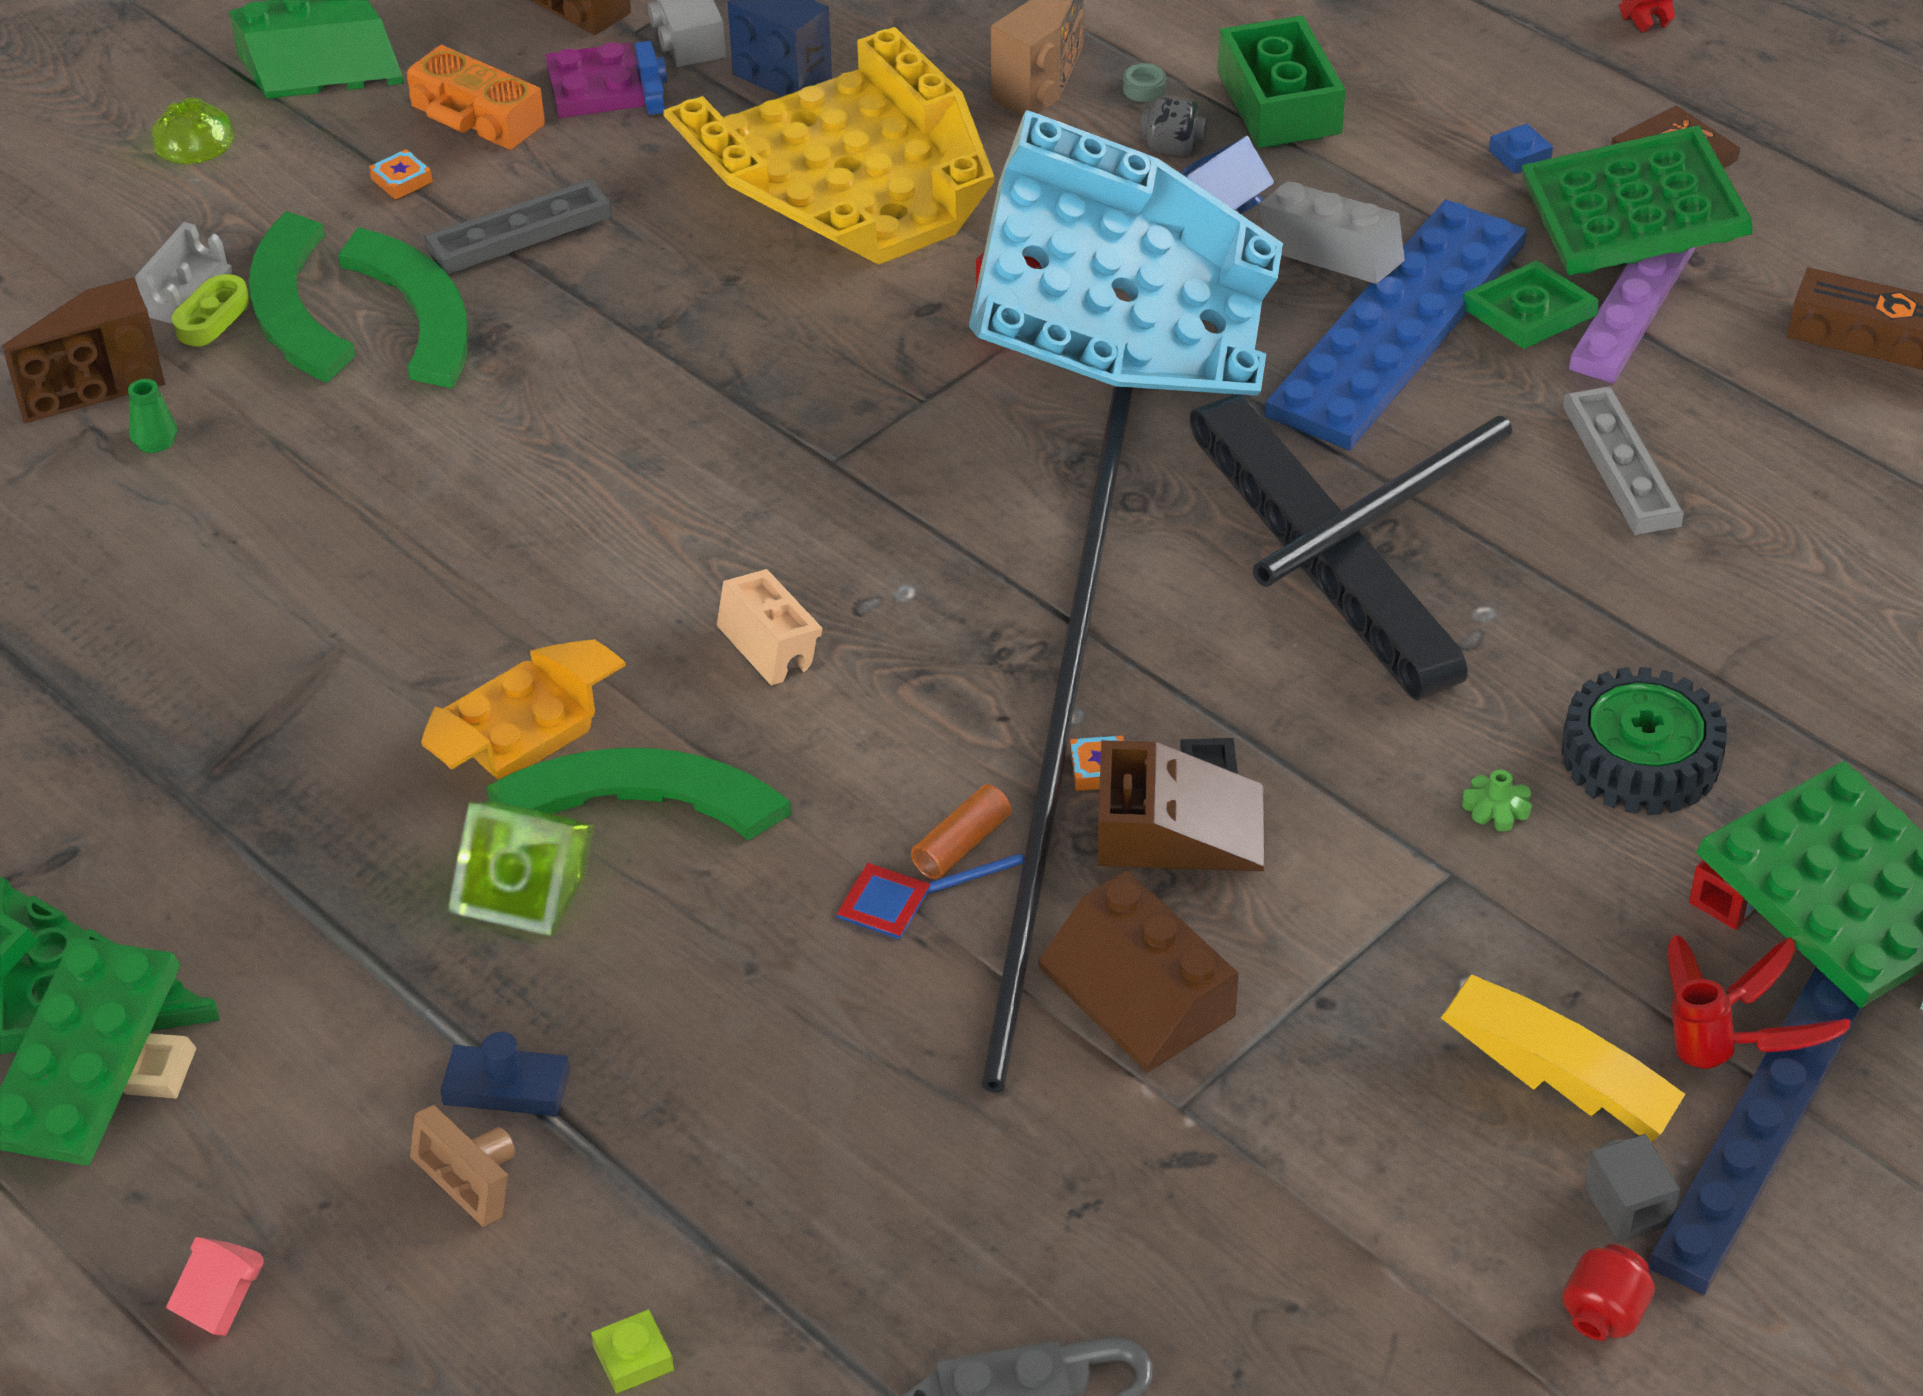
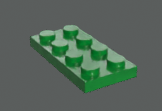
M77 937L71 938L0 1087L1 1151L90 1166L181 966L172 952Z

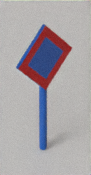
M1022 854L1012 855L928 883L867 863L836 916L839 919L901 940L927 894L1021 865L1024 862V856Z

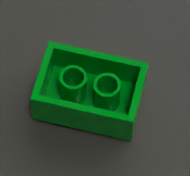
M1303 15L1219 29L1217 73L1257 148L1276 147L1291 142L1309 139L1318 140L1323 137L1342 134L1346 90Z

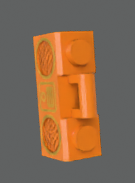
M442 44L410 66L407 71L412 106L425 111L428 118L459 132L465 133L472 128L477 131L478 136L512 150L545 125L541 88Z

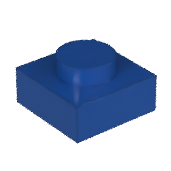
M1528 123L1490 136L1489 152L1513 174L1522 172V165L1552 158L1553 146Z

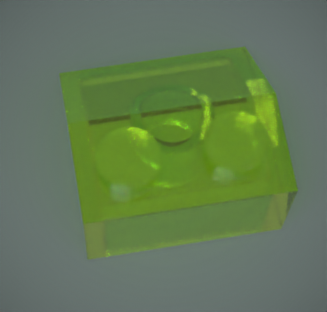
M495 801L470 802L447 912L549 936L555 935L584 879L595 824Z

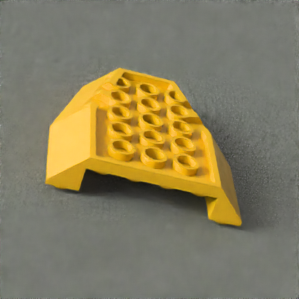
M896 27L883 29L873 35L857 40V70L843 73L836 78L814 86L804 87L800 91L775 100L766 101L759 106L737 114H730L723 118L704 96L686 100L679 105L663 110L664 117L728 186L878 265L955 236L994 183L992 168L963 92Z

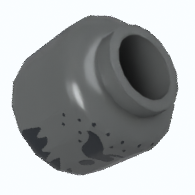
M1159 96L1155 99L1152 106L1146 105L1144 108L1140 139L1147 142L1148 149L1154 154L1186 158L1192 154L1196 144H1204L1207 132V118L1199 117V107L1193 100Z

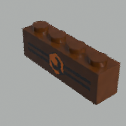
M1807 267L1794 301L1787 338L1923 370V294Z

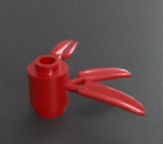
M1675 934L1668 944V965L1675 995L1671 1004L1675 1049L1678 1058L1688 1065L1700 1069L1717 1067L1733 1056L1735 1044L1757 1043V1048L1762 1052L1788 1051L1815 1046L1844 1035L1850 1027L1851 1020L1840 1019L1798 1026L1763 1028L1757 1032L1734 1033L1731 1006L1739 999L1745 1004L1753 1003L1778 980L1795 954V942L1792 937L1778 943L1753 967L1726 989V994L1722 986L1717 982L1703 979L1695 956L1683 937Z

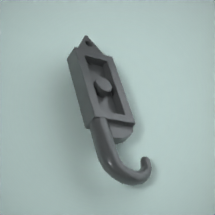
M1104 1337L1060 1345L1059 1340L936 1361V1370L902 1396H1083L1087 1391L1089 1383V1366L1112 1361L1128 1363L1133 1367L1136 1374L1134 1382L1128 1388L1119 1391L1117 1396H1141L1148 1390L1153 1380V1364L1148 1353L1141 1346L1122 1337Z

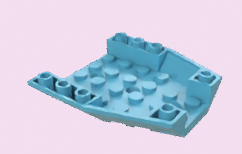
M1026 110L999 179L969 328L978 338L1113 386L1258 396L1261 392L1266 353L1255 350L1262 300L1278 279L1283 243L1160 159ZM1023 256L1036 259L1042 269H1034L1028 266ZM1112 288L1123 290L1130 297L1131 301L1126 302L1117 298ZM1201 320L1211 322L1217 328L1218 333L1207 331Z

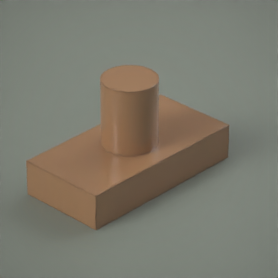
M435 1105L416 1113L414 1116L410 1158L483 1228L503 1217L508 1174L499 1165L513 1159L515 1154L514 1144L509 1134L503 1128L496 1127L470 1139Z

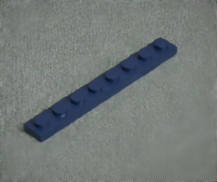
M1815 967L1782 1027L1849 1019L1851 1020L1849 1029L1844 1035L1822 1044L1795 1050L1766 1053L1651 1254L1649 1261L1650 1270L1703 1295L1708 1291L1864 1007L1860 1009L1817 967Z

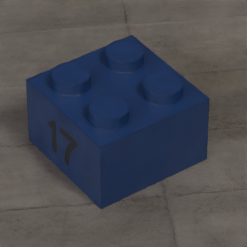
M729 0L727 2L733 75L782 97L800 91L804 87L814 86L832 79L828 6L814 0Z

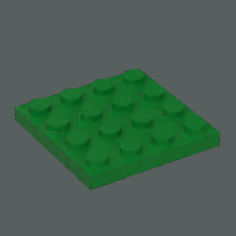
M1699 125L1522 165L1524 184L1568 276L1578 273L1589 274L1600 268L1622 263L1633 264L1645 258L1667 253H1682L1690 248L1716 242L1727 243L1735 238L1753 234L1752 218Z
M1845 760L1705 836L1696 850V853L1785 938L1792 937L1795 947L1860 1009L1923 970V831Z

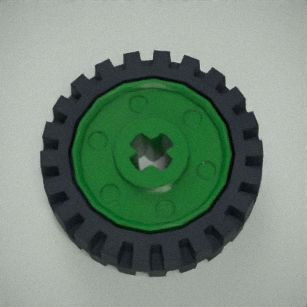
M1629 667L1619 668L1616 678L1609 671L1599 674L1596 683L1590 679L1582 685L1581 692L1576 691L1568 707L1562 740V755H1564L1563 763L1567 771L1572 770L1571 779L1577 786L1586 783V794L1595 799L1604 793L1603 804L1614 809L1619 801L1626 802L1625 812L1635 814L1638 812L1639 805H1646L1648 815L1660 814L1663 804H1665L1670 813L1680 811L1683 802L1692 806L1699 802L1701 794L1706 796L1712 790L1714 782H1717L1724 760L1728 734L1726 733L1727 723L1725 717H1721L1722 709L1716 701L1709 703L1710 694L1703 688L1692 692L1694 682L1685 677L1678 683L1672 682L1673 673L1665 670L1661 671L1659 678L1652 677V668L1640 667L1638 676H1633Z

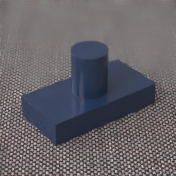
M496 1032L487 1036L482 1043V1047L454 1045L440 1090L443 1105L558 1116L570 1071L568 1056L518 1051L515 1037L506 1032Z

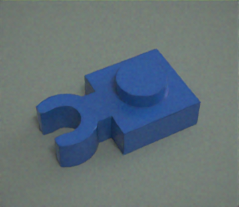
M652 41L634 43L636 66L643 89L647 114L664 113L665 106L662 97L664 91L662 84L667 83L664 58H656Z

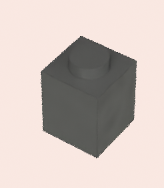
M1646 1134L1624 1141L1620 1139L1611 1140L1601 1145L1598 1149L1591 1151L1584 1188L1618 1243L1668 1226L1676 1211L1680 1188Z

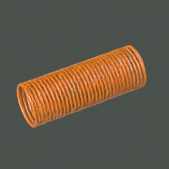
M987 784L978 789L912 848L911 857L917 869L926 877L935 880L940 879L969 851L976 847L980 841L985 839L989 833L1010 816L1011 805L1004 793L998 788Z

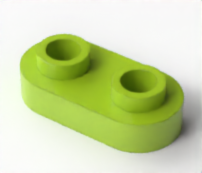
M232 274L217 275L206 280L173 312L172 324L176 338L181 343L195 347L208 345L215 340L249 306L250 299L246 282L241 277Z

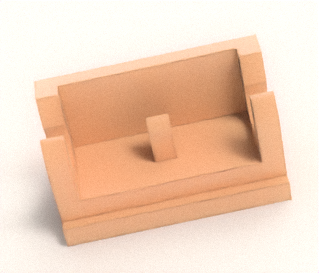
M767 569L723 581L717 627L771 686L783 683L788 672V662L796 655H799L796 660L797 666L803 672L807 671L813 661L817 637H821L823 629Z

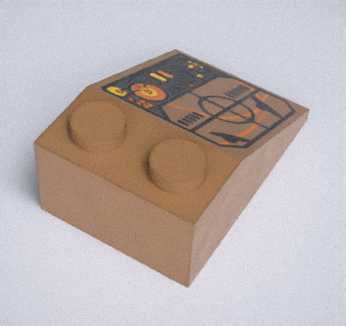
M1029 0L991 25V99L1021 115H1024L1026 110L1039 114L1060 99L1084 45V0Z

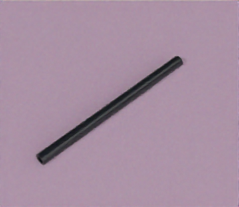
M1503 416L1494 417L1259 561L1253 567L1255 580L1264 587L1271 586L1510 437L1512 433L1510 422Z

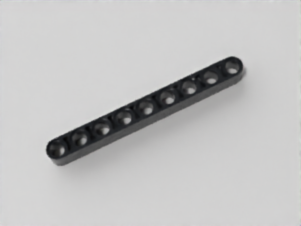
M1240 394L1217 400L1191 411L1190 425L1199 446L1283 546L1341 512L1340 508ZM1357 531L1301 566L1412 699L1420 700L1466 681L1468 676L1467 664L1457 643L1360 531Z

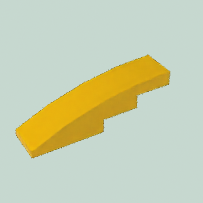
M1472 974L1466 979L1440 1017L1533 1090L1543 1081H1546L1591 1117L1601 1108H1604L1637 1135L1646 1134L1651 1143L1662 1134L1685 1096L1684 1092L1636 1058L1582 1025L1525 996Z

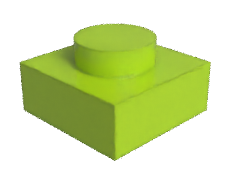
M649 1309L591 1332L593 1347L616 1394L674 1371L673 1357Z

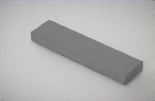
M1611 386L1565 394L1563 408L1633 534L1639 535L1682 527L1683 511Z

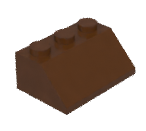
M1128 870L1082 897L1038 962V967L1147 1073L1236 1016L1239 973Z

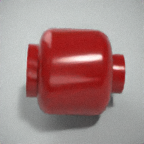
M1608 1244L1602 1248L1589 1249L1580 1257L1563 1289L1562 1301L1567 1312L1573 1317V1326L1584 1336L1597 1341H1604L1607 1337L1625 1338L1637 1330L1654 1297L1655 1283L1649 1273L1647 1262L1639 1254L1621 1245Z

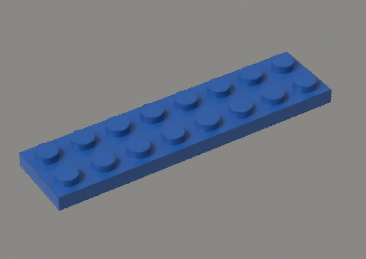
M1445 199L1403 246L1405 261L1378 284L1371 282L1265 402L1264 417L1350 451L1466 315V301L1463 300V293L1496 279L1526 244L1527 229L1509 223L1505 219L1496 218L1468 208L1464 204Z

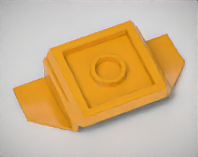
M595 639L568 642L530 650L531 661L521 662L443 709L435 706L425 727L421 744L451 770L473 757L499 780L511 773L538 763L589 732L592 718L595 714L592 686L625 667L626 662Z

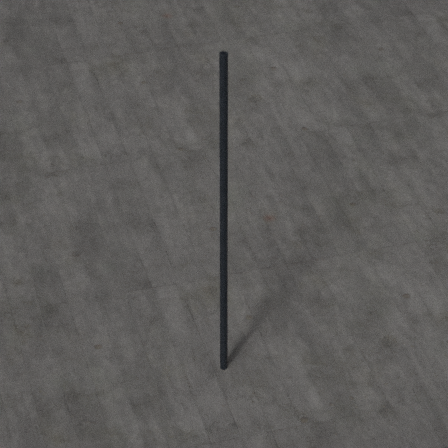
M1113 387L982 1079V1087L989 1092H1001L1005 1088L1133 387Z

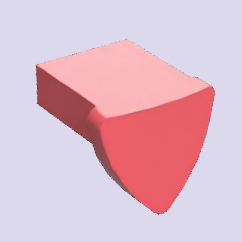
M195 1237L190 1247L192 1254L166 1308L213 1335L226 1336L251 1282L257 1279L264 1264V1259L257 1251L236 1244Z

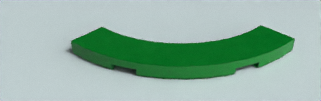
M285 211L267 231L254 254L249 276L252 308L258 327L269 344H274L283 352L285 359L293 366L310 376L328 383L356 356L354 344L338 337L320 325L308 313L298 294V274L302 271L313 249L325 237L323 224Z
M357 227L338 254L340 267L373 277L387 286H395L404 294V300L412 308L420 327L418 344L407 366L409 380L454 388L462 373L468 353L467 316L462 297L454 282L436 262L418 249L382 233Z
M611 748L564 755L536 763L486 786L488 799L518 829L553 813L584 805V802L593 797L617 795L618 800L664 802L665 798L687 802L694 806L695 811L719 820L734 829L748 841L791 815V803L788 799L771 786L742 770L703 756L654 748Z

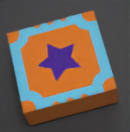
M407 149L369 166L371 180L395 200L433 182L431 169Z
M1123 735L1070 739V757L1075 791L1100 789L1101 740L1124 741Z

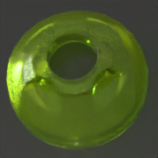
M186 98L181 102L171 103L152 127V143L156 153L161 158L178 164H195L212 160L227 151L234 139L233 127L227 114L218 107L203 102L199 98Z

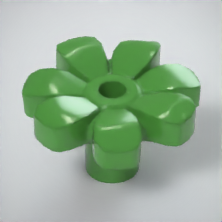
M1495 770L1491 773L1490 779L1484 775H1478L1471 780V789H1465L1463 792L1462 806L1466 811H1472L1471 818L1474 821L1486 825L1493 818L1497 831H1509L1513 828L1514 819L1526 820L1530 816L1532 804L1529 803L1531 790L1524 784L1512 786L1513 776L1511 773L1505 770Z

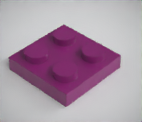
M630 42L621 44L607 43L599 47L578 50L563 49L556 53L545 54L547 72L558 118L645 106L643 89Z

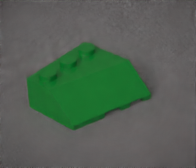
M265 0L262 2H250L242 8L229 11L237 55L266 99L320 93L325 85L347 84L348 90L365 88L364 81L387 79L388 86L404 84L402 73L383 22L368 0Z

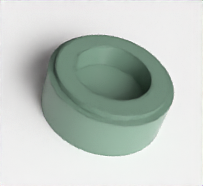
M1148 63L1136 64L1126 69L1123 73V93L1131 100L1151 102L1155 101L1159 96H1163L1166 92V73L1156 65Z

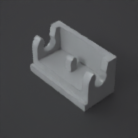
M183 222L139 271L135 278L148 310L149 318L172 324L173 312L206 280L217 275L232 274V267L227 264L223 243L217 234L213 233L208 239L210 249L205 248L199 241L200 235L196 226Z

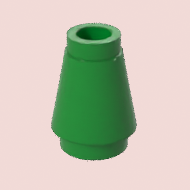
M151 379L137 380L128 388L129 438L141 451L147 453L164 451L175 441V435L178 430L177 423L158 389L157 383Z

